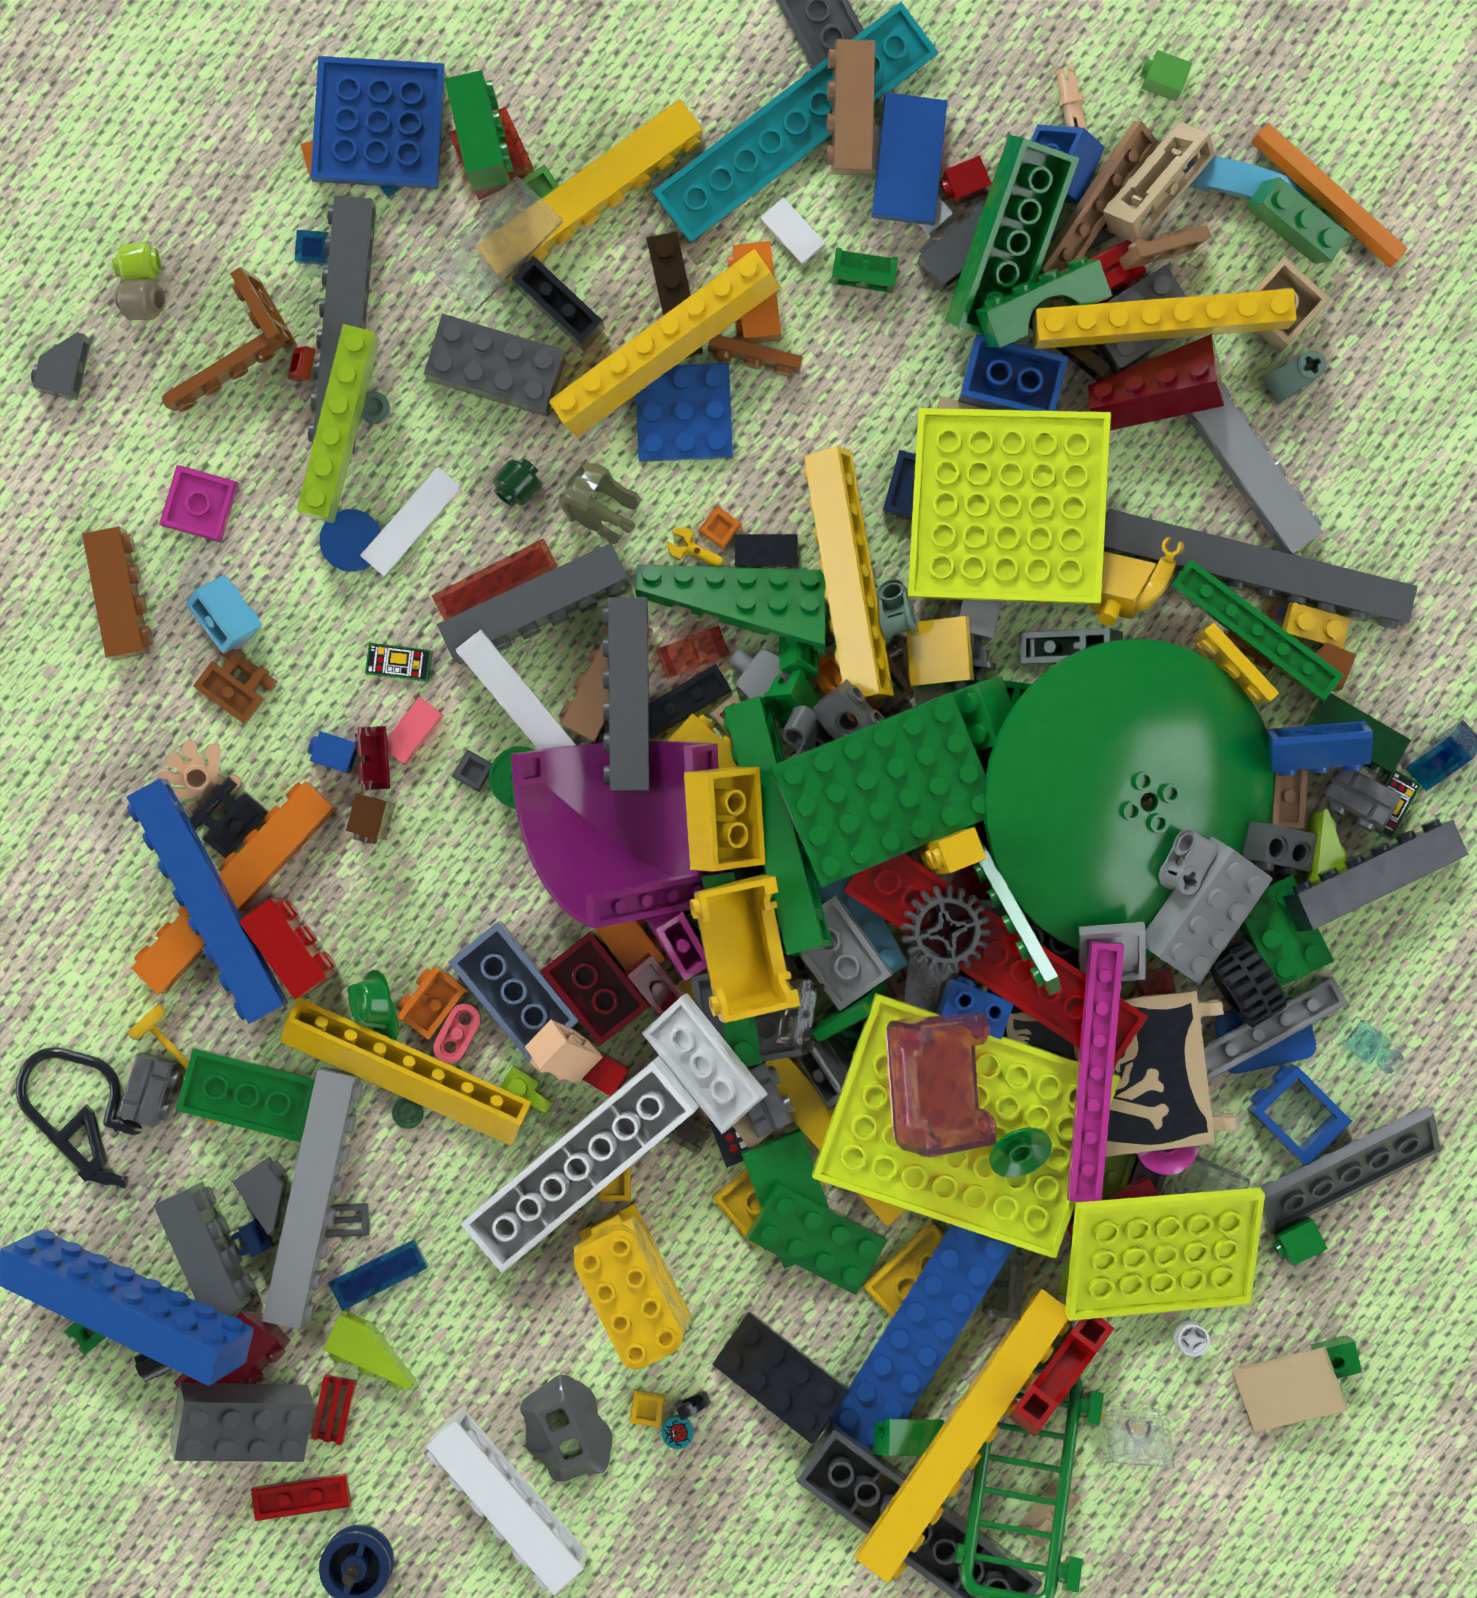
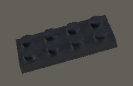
M752 1312L747 1313L712 1364L811 1444L816 1442L851 1391Z

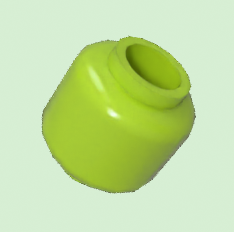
M147 242L121 245L118 249L117 257L112 258L114 273L116 277L121 276L123 281L130 279H152L155 281L157 275L162 273L159 252L157 248L152 249Z

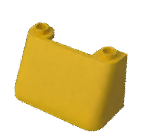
M763 874L695 892L694 899L690 900L691 914L693 919H698L713 994V996L709 997L710 1010L712 1015L718 1016L721 1022L727 1023L801 1006L798 990H791L790 982L787 980L791 979V973L786 971L774 910L778 908L777 902L770 900L774 893H778L775 876Z

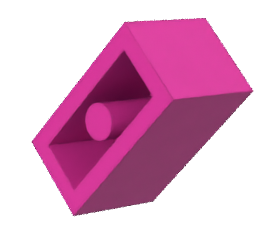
M682 911L646 918L673 968L684 981L707 968L704 949Z

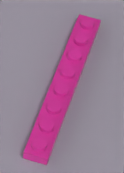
M1089 941L1067 1199L1073 1202L1102 1200L1124 945L1122 943Z

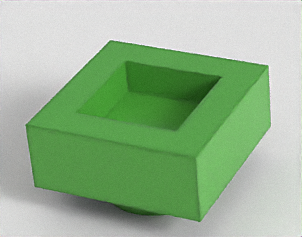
M545 164L519 180L520 186L533 205L559 187Z

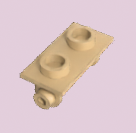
M1055 1477L1040 1497L1056 1499L1057 1477ZM1070 1489L1067 1515L1081 1499L1072 1489ZM1035 1503L1017 1526L1051 1533L1055 1506ZM1026 1535V1538L1033 1545L1037 1544L1041 1548L1048 1540L1046 1538Z

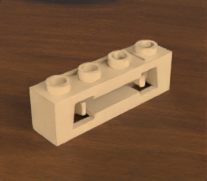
M1178 122L1103 210L1109 232L1132 242L1144 239L1215 156L1210 133ZM1190 161L1196 162L1185 175L1184 171L1187 169V164ZM1151 208L1152 215L1141 226L1140 220L1142 217L1147 216V211Z

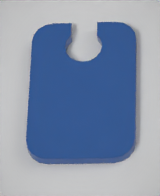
M1233 1010L1224 1011L1223 1015L1216 1017L1214 1023L1217 1038L1244 1024ZM1312 1024L1227 1071L1233 1074H1240L1312 1057L1316 1051V1040Z

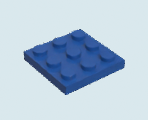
M729 363L675 365L636 394L639 462L733 458Z

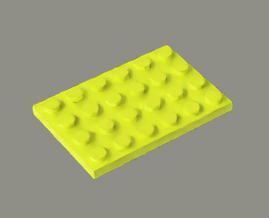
M1259 1187L1076 1202L1065 1315L1068 1320L1251 1304L1265 1193Z

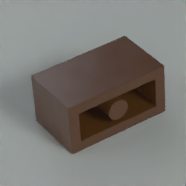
M355 794L346 831L354 833V840L369 844H376L377 839L386 840L395 803Z

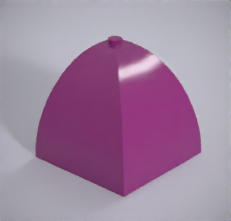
M649 741L650 791L611 792L610 785H604V766H610V753H604L603 743L554 747L511 754L515 806L527 853L547 892L568 915L583 925L596 929L690 909V900L694 899V893L704 890L702 876L724 873V870H690L684 772L719 769L717 743Z

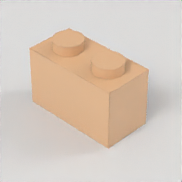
M550 1020L525 1046L532 1057L530 1059L531 1064L539 1072H549L561 1081L566 1079L575 1084L603 1058L587 1035L553 1020Z

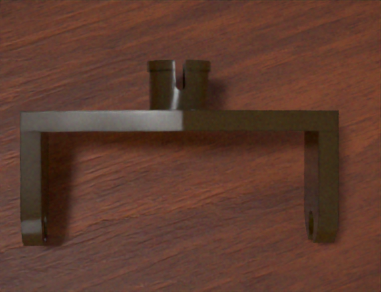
M832 632L825 637L826 647L835 643V637ZM891 639L885 647L890 677L902 693L877 710L883 717L888 716L914 698L913 689L894 664L895 660L904 656L901 647L896 646L897 642L894 639Z

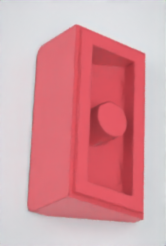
M418 697L388 736V753L403 765H407L443 719L444 715L421 697Z

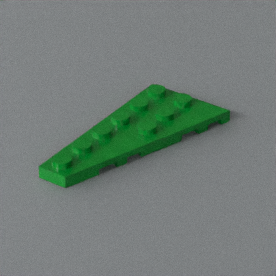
M637 564L636 597H647L648 601L668 607L678 605L691 609V614L703 616L705 613L718 617L719 622L762 635L776 634L786 637V642L796 645L798 641L813 645L816 651L825 652V578L821 570Z

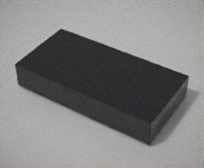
M735 534V567L798 566V534Z

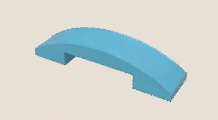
M1217 156L1210 160L1188 186L1205 192L1215 190L1251 200L1263 181L1281 177L1302 196H1306V192L1288 176L1253 164ZM1190 161L1187 164V169L1184 171L1185 175L1196 162Z

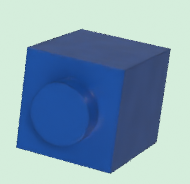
M319 731L318 737L313 736L309 744L308 754H311L310 761L351 774L357 756L356 743Z

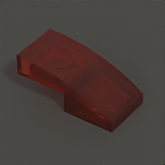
M719 626L690 635L686 639L656 650L667 679L730 655Z

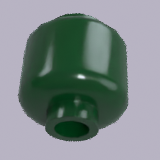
M515 459L507 461L493 479L496 487L493 490L494 493L511 507L515 504L525 505L540 487L539 478L536 476L538 469L526 459H523L522 462Z

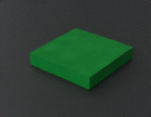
M881 982L841 1011L838 1010L835 1004L831 1005L812 1032L817 1041H823L869 1017L875 993L883 995L886 991L884 983Z

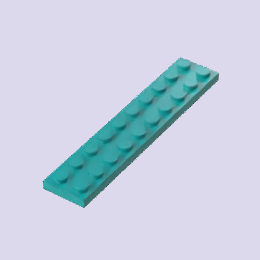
M902 1L851 39L875 41L874 104L884 97L886 92L892 91L939 53ZM828 58L652 191L653 196L689 244L832 136V133H827L826 131L827 114L832 113V101H827L828 81H833V69H828Z

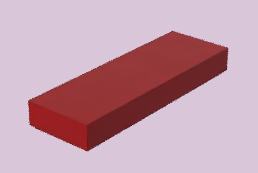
M347 1473L251 1488L255 1521L351 1506Z

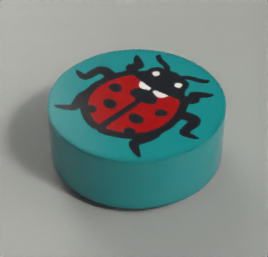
M673 1415L664 1422L662 1438L670 1448H685L693 1439L694 1428L688 1418L681 1421L679 1415Z

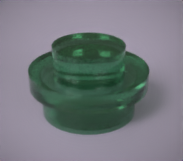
M403 1097L393 1106V1120L401 1128H414L423 1120L424 1107Z

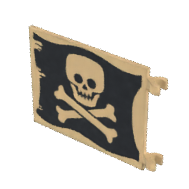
M1197 990L1123 999L1147 1015L1148 1018L1113 1069V1073L1119 1075L1120 1080L1110 1105L1105 1157L1214 1144L1215 1131L1238 1129L1236 1116H1233V1113L1212 1116L1200 1019L1202 1016L1223 1015L1222 1001L1213 999L1199 1002ZM1024 1011L1010 1013L1006 1024L1008 1038L1079 1061L1080 1049Z

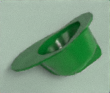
M371 970L367 973L364 981L348 986L347 991L351 1014L362 1026L371 1027L374 1031L397 1041L399 1023L391 1000L388 982L384 974L379 970Z

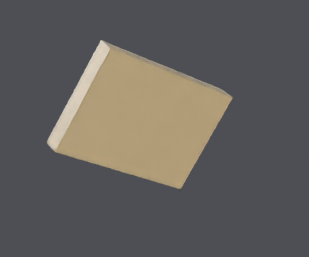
M1326 1347L1238 1367L1233 1370L1234 1378L1254 1432L1346 1412L1348 1408Z

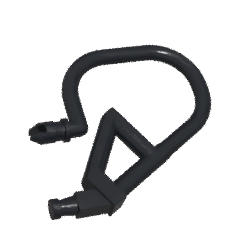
M60 1047L44 1048L32 1054L22 1065L16 1081V1098L23 1113L80 1171L78 1175L85 1182L93 1181L104 1185L120 1186V1188L125 1189L129 1181L128 1176L123 1175L122 1177L113 1171L102 1169L108 1160L95 1111L86 1104L58 1131L33 1107L27 1094L29 1076L33 1068L43 1060L58 1058L93 1067L105 1076L110 1088L109 1101L103 1119L104 1126L114 1129V1132L120 1131L133 1136L141 1134L142 1131L133 1130L134 1127L142 1129L138 1122L125 1120L122 1117L116 1118L121 1098V1085L114 1069L98 1057ZM83 1125H85L93 1159L90 1162L68 1141Z

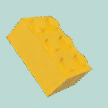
M728 767L684 772L690 870L721 871L764 865L765 847L760 767Z

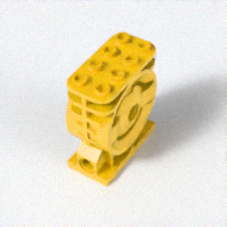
M635 1202L579 1230L578 1234L582 1242L574 1246V1267L622 1363L630 1369L638 1370L678 1350L682 1344L683 1332L689 1329L687 1320L692 1318V1315Z

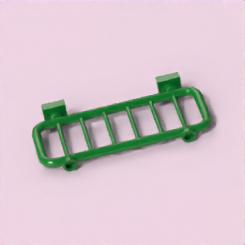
M1039 1362L1033 1372L1041 1373L1049 1362ZM1080 1377L1070 1389L1069 1401L1062 1400L1058 1405L1068 1408L1065 1433L1040 1430L1037 1436L1063 1440L1060 1466L990 1454L991 1442L989 1444L984 1442L978 1451L981 1457L974 1470L964 1544L957 1543L955 1552V1563L961 1564L960 1577L963 1587L974 1597L1054 1598L1058 1582L1063 1583L1062 1590L1079 1593L1083 1558L1066 1556L1065 1563L1061 1562L1079 1418L1084 1417L1083 1425L1100 1426L1104 1393L1096 1391L1088 1392L1087 1398L1082 1397L1083 1383ZM1018 1392L1015 1398L1021 1399L1025 1393ZM1002 1422L996 1424L1000 1429L1030 1434L1019 1425ZM989 1460L1059 1473L1056 1499L985 1487ZM984 1493L1055 1506L1051 1533L981 1520ZM980 1526L1050 1539L1047 1566L976 1553ZM975 1560L1046 1573L1044 1589L1040 1594L1032 1595L980 1585L973 1578Z

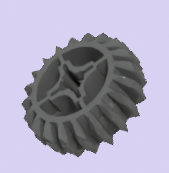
M946 885L944 895H941L939 887L934 886L932 888L934 897L930 898L926 891L920 893L925 901L922 905L915 899L911 901L912 906L917 908L915 914L907 910L904 912L906 917L913 920L912 924H901L902 929L911 930V934L903 936L902 940L904 943L914 942V945L910 946L907 952L910 955L918 951L920 952L915 960L916 963L920 965L927 958L929 959L926 967L927 970L933 971L936 963H939V972L945 974L947 964H950L952 971L958 973L959 961L966 968H969L971 963L967 957L970 954L977 960L981 958V955L974 949L977 945L981 948H987L988 944L979 940L980 935L989 936L990 930L980 928V925L986 924L990 920L987 916H977L985 909L982 904L971 907L976 900V896L971 894L965 901L963 900L965 889L959 888L955 896H952V886ZM945 903L960 905L967 912L969 919L952 920L946 910ZM935 906V922L931 926L924 928V930H920L922 918L929 909ZM943 919L950 926L952 924L956 926L949 931L948 940L944 938L942 933H936L939 929L943 928ZM967 929H971L969 941L963 949L956 952L957 936L967 931ZM922 940H941L947 956H939L929 952L923 945Z

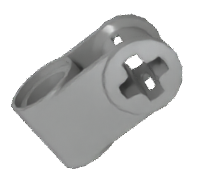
M1192 829L1181 831L1175 838L1173 847L1160 868V884L1169 889L1177 888L1180 893L1185 895H1192L1197 892L1210 864L1216 857V845ZM1169 871H1173V872H1175L1177 875H1176V876H1175V875H1172V874L1169 873ZM1186 879L1188 881H1191L1192 883L1188 884L1185 883L1183 880Z

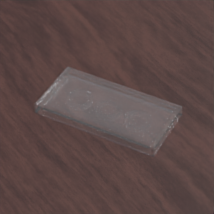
M516 176L429 265V268L474 312H477L563 223V219Z

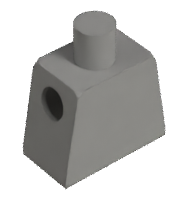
M738 648L728 661L729 665L742 674L735 683V686L747 699L758 696L763 697L765 692L769 691L777 675L781 674L784 678L782 684L786 683L791 675L779 670V656L761 648L754 659Z

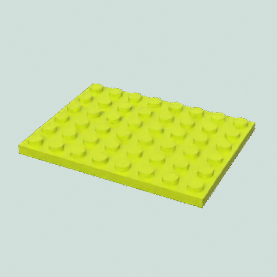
M875 993L869 1017L866 1018L811 1176L813 1179L1056 1259L1076 1202L1067 1199L1079 1061L1005 1036L998 1039L943 1018L937 1013ZM1114 1073L1110 1105L1120 1080V1076ZM1028 1127L1041 1129L1048 1134L1052 1142L1050 1156L1035 1171L1020 1177H1003L992 1170L989 1163L990 1151L994 1144L1004 1135L1014 1130Z

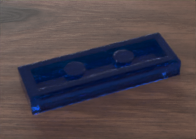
M414 1238L330 1280L328 1283L341 1310L344 1311L427 1269L429 1265Z

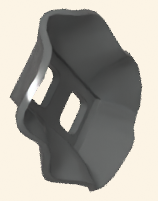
M558 1375L523 1400L520 1411L525 1420L527 1450L543 1462L553 1480L559 1482L567 1481L589 1473H603L607 1469L612 1448V1433L606 1422L598 1415L596 1397L586 1385L570 1376ZM561 1408L565 1411L569 1424L553 1431L546 1420V1415ZM571 1438H577L583 1453L570 1460H566L559 1445Z

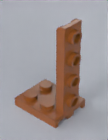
M242 267L230 273L235 282L232 288L242 302L246 301L251 310L247 312L251 322L257 329L261 328L263 333L162 396V402L166 408L173 411L179 410V412L189 410L196 404L195 400L203 395L210 396L222 389L221 384L231 378L232 380L241 378L248 373L250 366L257 362L264 363L275 356L274 352L281 347L287 349L296 344L294 337L260 278Z

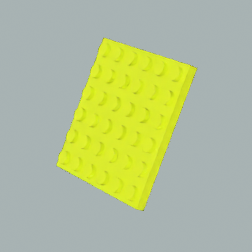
M919 408L908 598L1101 605L1111 412Z

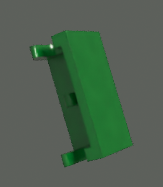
M836 248L831 284L893 293L898 257H882L843 251L842 248Z
M802 669L794 670L789 676V680L782 684L784 681L782 675H777L769 691L765 692L763 696L782 729H784L795 707L806 706L813 709L819 702V698Z
M885 1419V1423L876 1422L872 1454L884 1456H922L943 1426L944 1420Z

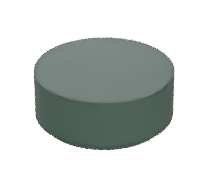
M376 391L368 392L361 417L370 424L384 422L390 414L389 401L382 393Z

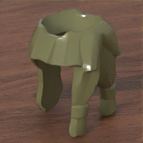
M586 462L568 479L566 492L560 494V506L570 522L576 520L587 529L596 531L598 535L604 537L609 543L617 544L620 540V535L611 531L601 521L610 522L616 527L619 526L627 533H631L636 524L594 500V491L606 493L622 506L633 510L639 506L641 498L637 492L624 488L619 482L614 480L606 467L597 463Z

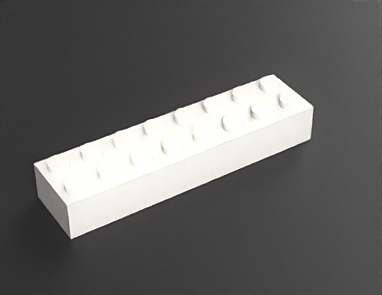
M657 1056L471 1213L461 1223L462 1227L498 1270L503 1273L692 1115L699 1107L698 1103L661 1057Z

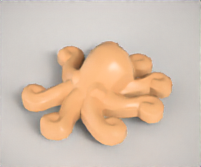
M193 740L184 742L182 752L190 759L184 762L177 753L169 754L166 757L167 766L169 768H176L179 773L176 774L165 769L157 775V780L159 778L168 779L171 783L185 786V788L172 787L178 799L198 797L197 801L188 803L186 811L189 815H193L191 811L198 804L201 806L212 794L211 790L217 783L221 785L226 779L218 774L219 763L217 757L221 753V748L218 744L211 743L207 745L205 755L208 759V764L205 765L204 759L197 752V744ZM232 774L229 777L238 784L233 789L236 790L240 787L241 782L239 776ZM221 802L216 809L223 811L228 809V807Z

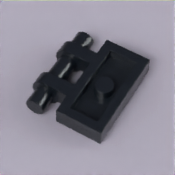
M229 776L221 785L217 783L214 786L210 797L201 806L198 804L191 811L193 815L189 818L195 830L202 823L209 828L202 836V840L225 859L241 845L245 837L269 813V810L247 791H244L235 799L230 793L238 784ZM223 802L228 809L216 820L211 813Z

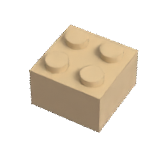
M1285 256L1253 289V291L1294 288L1297 320L1288 329L1257 332L1279 353L1298 336L1331 300L1327 294Z

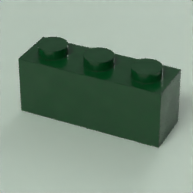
M1330 693L1325 701L1318 699L1303 726L1365 721L1373 731L1371 764H1364L1363 768L1378 776L1381 773H1393L1411 739Z

